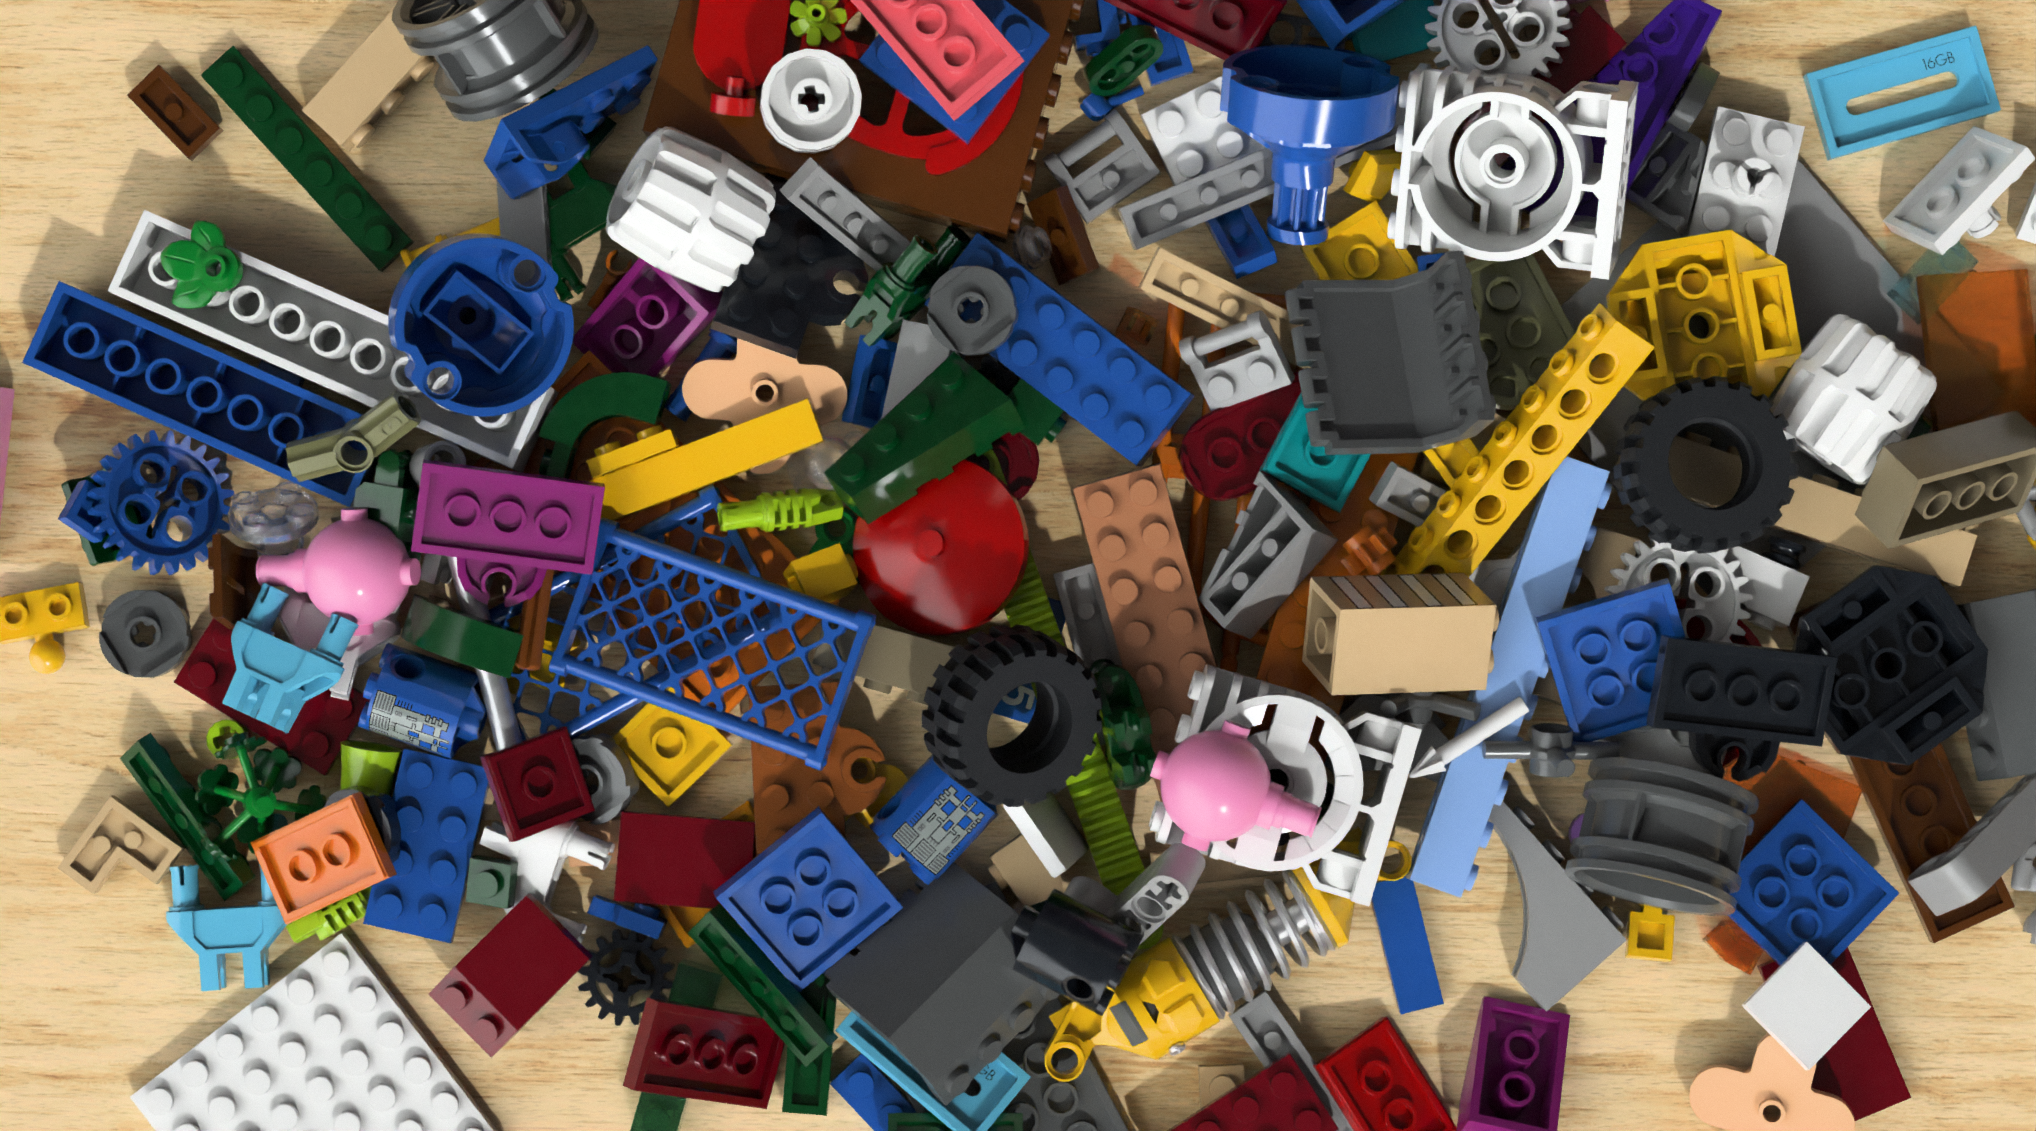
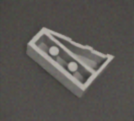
M1261 471L1258 472L1253 483L1257 485V488L1246 511L1240 510L1235 523L1239 524L1231 543L1227 550L1222 548L1198 598L1224 629L1249 639L1259 631L1338 541L1332 532L1288 485Z

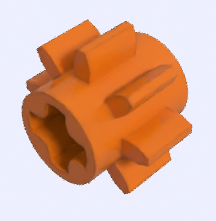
M1368 524L1342 545L1349 555L1341 562L1353 576H1358L1362 572L1366 575H1379L1397 560L1390 550L1398 542L1385 526L1375 533Z

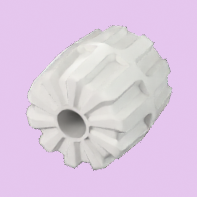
M665 126L655 130L644 141L624 171L609 205L606 218V232L612 240L655 268L705 290L720 292L724 286L729 287L737 279L740 265H748L753 258L754 250L752 246L756 239L764 236L770 222L769 214L775 206L776 192L768 179L728 152L678 129Z
M1835 314L1829 318L1805 346L1802 354L1787 371L1771 399L1774 403L1769 410L1774 416L1783 413L1789 426L1782 430L1787 440L1795 438L1797 449L1849 482L1865 485L1869 482L1877 462V455L1883 446L1892 442L1906 440L1934 394L1937 382L1934 374L1929 369L1920 365V360L1909 353L1898 350L1895 347L1894 341L1885 335H1877L1867 324L1859 320L1852 319L1848 315Z

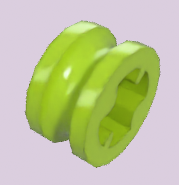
M234 719L221 720L214 723L206 736L209 751L215 756L216 752L222 750L224 746H219L218 737L224 735L225 727H231L230 733L237 732L239 734L249 732L247 727Z

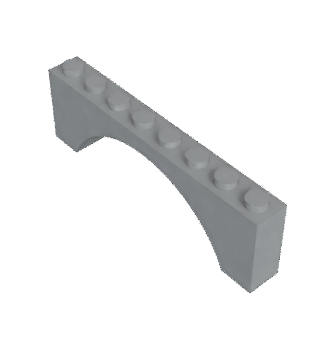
M1358 694L1340 711L1339 716L1344 721L1363 710L1383 716L1380 706L1382 702L1388 699L1372 694ZM1434 711L1430 723L1413 724L1422 729L1409 773H1411L1431 746L1436 750L1449 741L1441 732L1446 725ZM1361 724L1347 731L1352 740H1357ZM1327 754L1324 765L1334 775L1333 766ZM1359 754L1363 771L1381 770L1383 763H1386L1385 761ZM1441 772L1422 777L1438 783ZM1502 801L1500 806L1493 805L1488 821L1494 823L1493 829L1498 834L1511 858L1520 884L1523 902L1522 940L1511 975L1542 1009L1548 1011L1626 941V938L1619 932L1624 924L1607 906L1600 910L1589 898L1594 893L1593 889L1575 882L1565 874V870L1560 865L1565 858L1549 840L1546 839L1541 844L1530 832L1535 826L1531 819L1518 806L1511 810Z

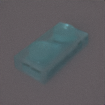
M1959 241L1943 255L1927 249L1888 291L1887 295L1919 325L1935 311L1979 261Z

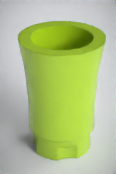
M341 741L340 790L353 786H363L371 788L377 793H386L390 796L403 750L392 745L376 742Z

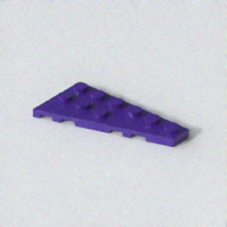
M1673 0L1643 28V32L1623 51L1620 50L1597 76L1588 81L1618 85L1620 80L1639 82L1627 192L1722 16V10L1701 0ZM1577 99L1573 101L1575 106H1577ZM1547 121L1543 125L1550 132L1557 150L1556 172L1550 186L1542 197L1532 205L1522 209V212L1530 215L1532 209L1540 206L1551 197L1563 175L1564 153L1562 144L1556 131ZM1591 136L1593 163L1603 164L1604 147L1607 140H1605V137ZM1510 155L1507 158L1508 161L1500 167L1504 170H1512L1516 168V162ZM1585 192L1574 215L1597 217L1599 199L1593 192Z

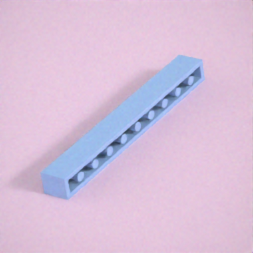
M1567 456L1541 487L1498 609L1499 625L1497 630L1493 631L1491 645L1494 655V667L1492 672L1488 674L1486 690H1470L1467 701L1481 705L1480 715L1477 721L1460 718L1454 738L1514 699L1521 697L1529 712L1485 740L1523 741V738L1518 737V733L1523 719L1530 721L1538 701V696L1532 694L1538 677L1543 679L1546 677L1550 668L1536 617L1562 610L1567 593H1575L1583 569L1577 567L1582 550L1587 552L1590 550L1597 532V526L1591 525L1597 508L1604 509L1611 493L1612 484L1606 482L1610 471ZM1483 741L1444 766L1447 771L1441 772L1412 855L1411 868L1408 874L1405 875V878L1460 898L1464 889L1471 891L1479 869L1478 865L1473 864L1479 847L1485 849L1490 840L1494 823L1489 822L1488 819L1493 805L1500 806L1505 797L1509 781L1503 779L1508 762L1515 763L1517 759H1484L1482 755Z

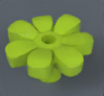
M805 0V3L794 1L790 7V14L799 19L791 24V30L796 37H801L807 33L806 42L812 47H819L823 36L829 42L834 43L841 37V32L836 24L839 25L847 22V12L843 8L835 9L839 0Z

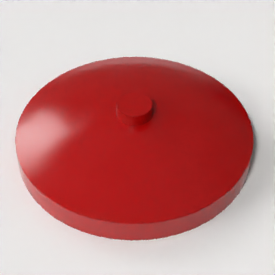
M962 460L952 466L954 472L940 481L938 478H935L917 488V495L870 524H867L860 516L857 518L853 536V559L857 567L860 585L868 599L881 614L907 630L928 635L948 636L978 628L998 615L1007 606L1023 579L1029 554V536L1022 508L1012 491L999 477L986 468L967 460Z

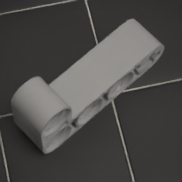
M497 181L500 236L513 240L532 250L553 268L547 185L545 184L522 195L520 199L514 200L506 194ZM526 259L517 264L514 276L518 283L527 282L533 277L535 271L533 262Z
M2036 773L2028 774L2014 784L1949 851L1928 860L1908 877L1907 881L1935 916L1964 906L1980 897L2036 841Z
M1175 843L1166 849L1118 896L1099 882L1085 876L1073 878L1064 894L1143 934L1141 944L1187 902L1206 866L1203 855L1197 849L1183 843Z

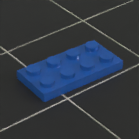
M408 748L403 749L392 797L401 828L400 855L392 863L397 875L371 887L363 924L442 942H453L468 878L469 861L473 857L489 789V782L482 765L449 759Z

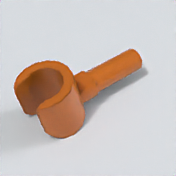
M613 250L607 255V273L587 304L594 310L598 308L616 281H620L632 267V259L629 260L626 268L621 271L614 270L611 267L612 262L619 254L618 250Z

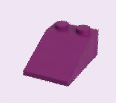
M639 257L573 336L572 343L583 354L590 350L612 373H640L658 378L713 321L723 291L712 292L665 273Z
M1487 996L1482 998L1460 1097L1456 1131H1557L1570 1022L1569 1014L1550 1010L1545 1011L1541 1008Z

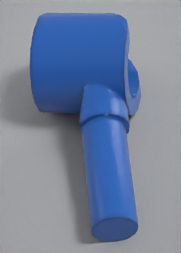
M1137 85L1113 95L1108 100L1104 96L1091 93L1083 100L1080 108L1090 120L1098 122L1114 108L1119 107V105L1144 95V91L1141 85Z

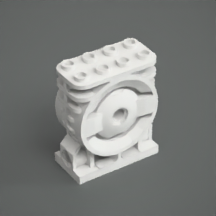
M1420 63L1414 71H1410L1408 81L1403 80L1400 88L1399 107L1406 108L1404 125H1399L1396 133L1395 151L1402 152L1400 169L1395 168L1392 178L1391 194L1398 196L1396 212H1391L1389 217L1388 239H1395V248L1406 249L1408 245L1421 246L1422 252L1431 253L1435 248L1449 249V251H1463L1464 255L1487 261L1519 259L1542 249L1559 268L1591 271L1590 278L1609 280L1620 255L1639 82L1620 80L1619 84L1615 85L1581 81L1564 94L1551 84L1529 75L1519 73L1486 75L1483 70L1473 69L1471 73L1458 72L1457 67L1447 66L1444 70L1431 69L1430 64ZM1576 99H1577V106H1575V104L1573 103V101L1576 100ZM1491 101L1490 112L1475 119L1461 136L1456 147L1454 160L1456 175L1461 187L1471 199L1481 205L1480 221L1478 223L1473 221L1474 203L1462 193L1453 177L1450 166V147L1453 136L1463 120L1482 108L1484 102ZM1533 111L1545 119L1556 131L1563 148L1564 169L1561 181L1551 197L1530 211L1529 228L1520 229L1522 209L1532 205L1542 197L1554 178L1557 166L1555 142L1547 128L1532 116ZM1591 136L1605 137V140H1607L1604 147L1603 164L1593 163ZM1503 152L1510 154L1516 162V168L1512 170L1501 169L1495 162V154ZM1586 191L1593 192L1599 199L1597 217L1574 215Z
M1209 664L1205 665L1203 672L1195 670L1187 695L1190 699L1194 700L1190 716L1182 714L1174 739L1177 743H1181L1186 738L1200 732L1221 730L1224 720L1232 721L1248 728L1262 723L1267 705L1276 704L1269 729L1251 734L1247 740L1260 751L1269 770L1280 769L1286 773L1287 784L1284 791L1291 793L1295 798L1315 804L1317 807H1320L1323 803L1327 787L1326 769L1320 755L1309 743L1316 716L1324 721L1318 741L1329 755L1333 766L1335 782L1331 803L1322 819L1316 824L1312 837L1300 835L1289 839L1285 852L1276 853L1281 833H1287L1291 830L1283 827L1279 829L1273 826L1268 830L1257 825L1245 834L1237 837L1235 844L1229 840L1211 841L1207 852L1198 851L1209 858L1221 859L1239 866L1269 872L1294 870L1302 867L1314 889L1348 898L1358 904L1370 906L1422 729L1407 722L1386 718L1364 710L1343 721L1331 708L1304 693L1247 677L1236 672L1220 669ZM1361 724L1357 740H1352L1347 731ZM1359 754L1386 762L1382 765L1373 797L1365 801L1362 800L1364 782ZM1156 800L1149 822L1150 831L1156 832V842L1170 845L1181 843L1184 831L1172 821L1163 802ZM1358 812L1366 813L1367 819L1358 846L1359 854L1335 848L1351 829ZM1321 858L1317 875L1315 876L1309 864Z

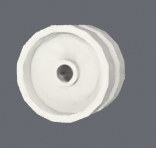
M806 48L787 54L772 66L761 89L760 111L766 129L778 143L794 152L815 154L834 148L849 135L860 115L862 93L857 76L843 59L826 50ZM807 94H812L818 99L819 104L814 111H808L807 105L801 104V99Z

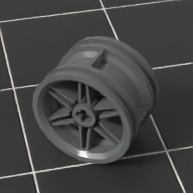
M398 0L392 13V21L400 34L404 35V40L410 50L420 56H434L440 65L435 74L434 86L441 98L446 101V105L454 118L461 121L477 122L492 119L512 112L536 100L570 76L584 62L598 39V27L592 17L587 14V9L581 0Z
M1604 757L1591 760L1587 774L1593 780L1586 782L1584 786L1583 796L1587 800L1582 826L1579 837L1572 839L1570 847L1571 854L1576 858L1567 861L1565 874L1575 882L1593 890L1651 907L1697 915L1726 916L1733 914L1736 910L1737 900L1730 894L1738 892L1741 887L1742 878L1738 875L1746 836L1751 835L1755 822L1749 815L1755 814L1758 810L1759 799L1757 796L1730 781L1676 765L1624 757Z

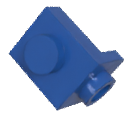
M1096 0L1100 32L1075 36L1076 51L1086 50V56H1096L1120 36L1119 24L1127 23L1126 11L1104 0Z

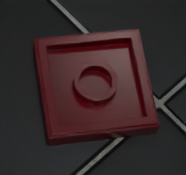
M566 726L555 728L480 757L509 842L518 841L595 811Z

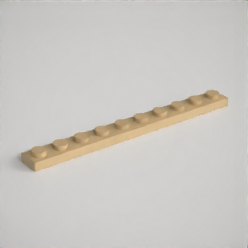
M1160 247L1157 248L1138 288L1222 329L1247 320V315L1262 310L1271 324L1287 361L1297 365L1291 329L1303 326V324H1290L1287 310ZM1253 337L1245 339L1254 345H1259L1258 341ZM1299 366L1303 369L1311 368L1310 366ZM1495 413V420L1478 435L1470 438L1479 452L1492 438L1495 428L1506 418ZM1512 461L1511 463H1509V464L1506 466V468L1509 467V466H1511V465L1514 463V461Z

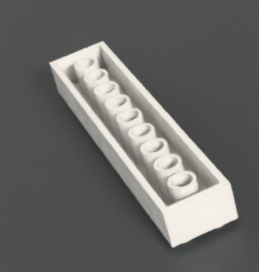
M143 211L108 288V292L370 408H373L395 390L401 394H406L416 405V409L421 416V422L416 428L452 442L457 446L514 471L524 472L539 438L542 425L559 393L552 387L532 403L507 414L481 417L460 414L446 409L428 398L405 375L404 369L408 363V357L405 352L397 350L391 345L387 315L229 246L227 248L233 250L243 264V276L239 284L228 291L216 292L212 300L204 307L196 309L177 307L172 304V297L178 280L172 278L164 270L160 255L165 247L172 242L179 240L191 241L192 230L149 211ZM221 263L216 268V276L221 271ZM445 367L435 368L429 373L427 384L430 389L437 390L446 385L449 374Z

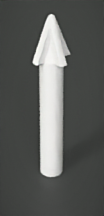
M1518 697L1436 750L1431 746L1411 771L1409 777L1415 778L1447 771L1444 767L1446 764L1529 712V709L1522 698Z

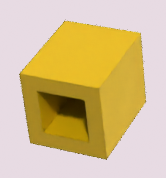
M840 543L791 561L783 572V576L789 589L829 603L850 594L857 585L858 571L851 555L844 554Z

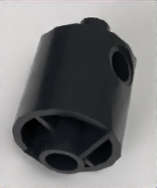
M1054 889L1047 900L1031 906L1025 905L1009 935L1016 959L1013 970L1103 1016L1115 993L1107 988L1110 987L1115 990L1117 985H1120L1131 961L1123 957L1133 958L1144 935Z

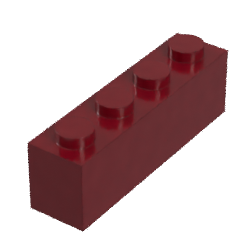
M1591 5L1581 14L1574 8L1565 16V18L1570 19L1572 28L1560 31V34L1568 38L1570 45L1567 47H1556L1555 49L1563 59L1562 63L1548 61L1546 64L1552 76L1547 78L1540 73L1534 75L1535 78L1551 84L1564 94L1581 81L1588 82L1627 44ZM1491 101L1463 120L1465 125L1457 133L1460 138L1475 119L1490 112ZM1532 111L1533 117L1542 124L1546 122L1540 115ZM1504 152L1495 154L1497 165L1500 166L1510 154Z

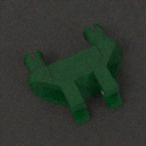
M581 160L566 173L575 188L555 200L547 188L553 270L558 274V283L555 289L560 296V300L565 302L574 298L565 283L566 280L577 295L587 288L566 256L569 253L568 250L606 227L607 212L617 187L616 185L592 179Z
M949 225L934 245L925 237L915 235L911 243L895 262L884 263L870 279L862 297L844 323L852 329L858 327L863 319L867 323L872 322L873 327L871 331L863 338V341L869 347L877 344L882 338L885 340L892 339L901 330L903 320L910 321L926 306L924 303L929 298L933 285L944 273L949 271V267L970 243L969 236L954 225Z
M1106 658L1098 659L1090 666V670H1092L1097 680V687L1095 689L1101 692L1102 709L1099 710V714L1102 717L1101 725L1106 745L1105 757L1108 758L1106 760L1108 775L1118 789L1132 790L1146 784L1152 778L1150 774L1157 756L1152 748L1150 734H1153L1150 717L1144 706L1139 688L1131 674L1124 667L1115 665L1111 660Z

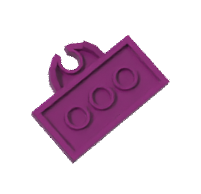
M423 459L411 551L457 557V573L465 592L467 591L479 602L486 605L490 598V592L485 584L486 579L494 572L506 573L511 578L512 584L504 594L505 607L514 606L527 599L530 600L542 586L547 569L592 575L605 485L604 483Z

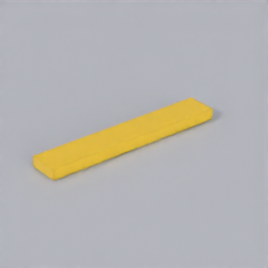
M807 398L590 480L589 482L604 483L605 490L601 518L605 517L615 521L822 443L825 439L812 403Z

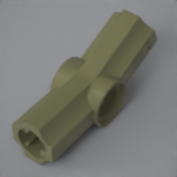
M395 390L360 418L348 421L340 429L288 442L285 449L287 464L291 474L297 478L298 482L340 471L361 473L370 467L375 457L419 425L421 416L416 409V405L409 397ZM355 440L361 442L366 447V450H356L349 445L348 441Z

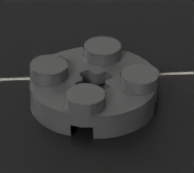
M978 265L958 266L947 271L935 282L929 295L927 319L931 332L944 347L968 356L987 354L1002 346L1012 334L1014 326L1018 321L1019 311L1017 309L1016 296L1010 284L997 272ZM967 299L973 303L979 300L983 303L984 307L980 310L982 318L977 322L972 318L964 321L961 317L965 312V307L962 303Z
M151 590L127 592L116 598L107 607L103 615L102 632H99V643L102 653L116 670L124 674L141 678H155L165 675L182 662L186 652L192 645L191 625L185 610L174 598L165 595L163 592ZM141 622L146 626L153 625L156 629V633L153 635L154 642L151 645L146 642L137 643L134 638L139 633L137 625Z
M605 733L581 735L571 740L584 780L589 776L587 770L589 769L597 775L599 787L596 785L589 786L586 783L595 811L579 817L586 821H591L588 824H603L619 816L621 811L627 809L632 796L638 792L639 781L634 774L629 758L610 735Z

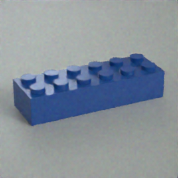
M977 232L949 270L958 266L978 265L997 272L1012 287L1019 311L1018 321L1010 337L1002 346L989 354L1133 464L1142 467L1195 395L988 238ZM928 298V299L926 300V302L924 303V305H926L927 307H928V303H929L930 298ZM967 299L962 303L965 307V312L961 315L964 321L972 318L977 322L982 318L980 310L984 306L981 300L973 303Z

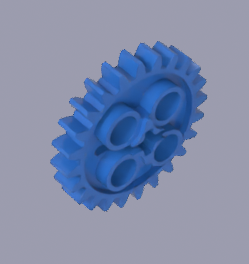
M150 430L144 436V443L137 434H134L127 439L128 448L124 444L118 443L112 448L115 458L106 455L99 461L106 471H96L91 476V479L101 485V487L93 488L87 492L88 497L99 501L98 505L88 510V515L101 516L102 522L93 528L94 533L107 531L109 537L102 545L104 549L115 544L120 547L116 557L118 562L131 555L133 557L132 570L136 571L148 562L150 575L159 573L163 564L169 575L179 571L180 563L188 571L196 567L195 557L201 562L208 560V547H212L213 534H225L231 530L232 527L223 521L222 518L229 517L235 513L234 508L224 505V500L235 493L233 490L221 488L220 483L225 481L229 474H215L213 469L217 466L220 459L217 457L206 461L203 458L207 448L205 444L193 451L190 449L191 437L185 436L178 443H175L174 433L172 430H169L163 434L159 441L155 430ZM141 464L149 465L155 470L157 475L155 484L143 479L140 472ZM175 467L177 474L163 498V504L169 508L157 515L153 527V537L149 539L146 536L147 529L160 507V501L155 497L167 489L171 474L170 468ZM183 481L190 482L195 486L198 493L197 501H192L185 497L182 492ZM126 504L134 505L139 509L142 517L140 524H134L128 520L125 515ZM168 521L175 522L182 529L183 537L181 542L173 540L168 535L166 529Z

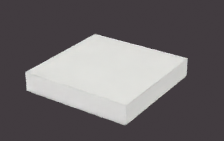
M1051 791L1045 793L1047 799L1035 804H1030L1025 800L1024 805L1020 807H1007L1004 805V809L1052 877L1056 878L1068 870L1090 849L1088 843Z
M1803 942L1742 1004L1744 1009L1805 1070H1810L1871 1008L1808 942Z

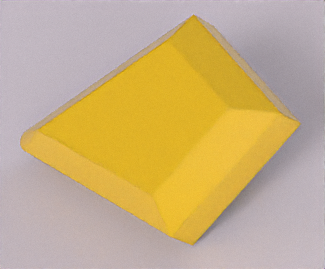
M1395 149L1364 151L1360 160L1354 161L1349 168L1350 178L1343 190L1370 203L1375 200L1377 202L1381 201L1391 189L1395 168L1400 169L1402 152H1396Z

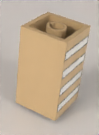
M1464 573L1311 577L1302 662L1331 695L1486 690L1488 674L1492 672L1494 667V655L1491 645L1493 631H1496L1499 625V612L1496 604Z

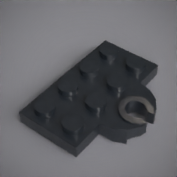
M766 173L765 178L772 183L773 189L776 192L775 206L769 214V226L765 235L757 238L753 244L754 256L749 264H741L737 279L729 287L725 286L710 329L796 359L808 322L822 326L841 325L842 321L848 317L861 298L856 293L850 295L840 293L836 290L833 282L845 280L851 283L857 291L864 292L868 284V274L863 260L781 193L780 189L788 180Z
M1661 635L1646 724L1652 728L1689 732V747L1695 761L1713 776L1723 778L1725 770L1721 764V757L1723 752L1732 746H1736L1739 752L1738 760L1731 768V777L1739 782L1748 780L1761 772L1766 774L1776 760L1780 742L1822 747L1838 658L1830 654Z

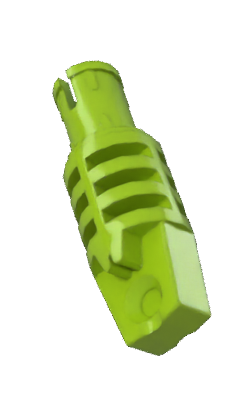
M799 488L797 493L794 489L786 490L785 494L781 490L774 491L773 495L769 492H762L754 500L718 503L717 518L721 532L759 527L761 531L773 532L775 527L778 531L786 530L787 526L792 530L798 529L799 525L803 528H809L842 519L844 507L842 500L834 489Z
M372 886L288 924L286 929L292 940L300 943L317 934L320 941L363 918L366 913Z

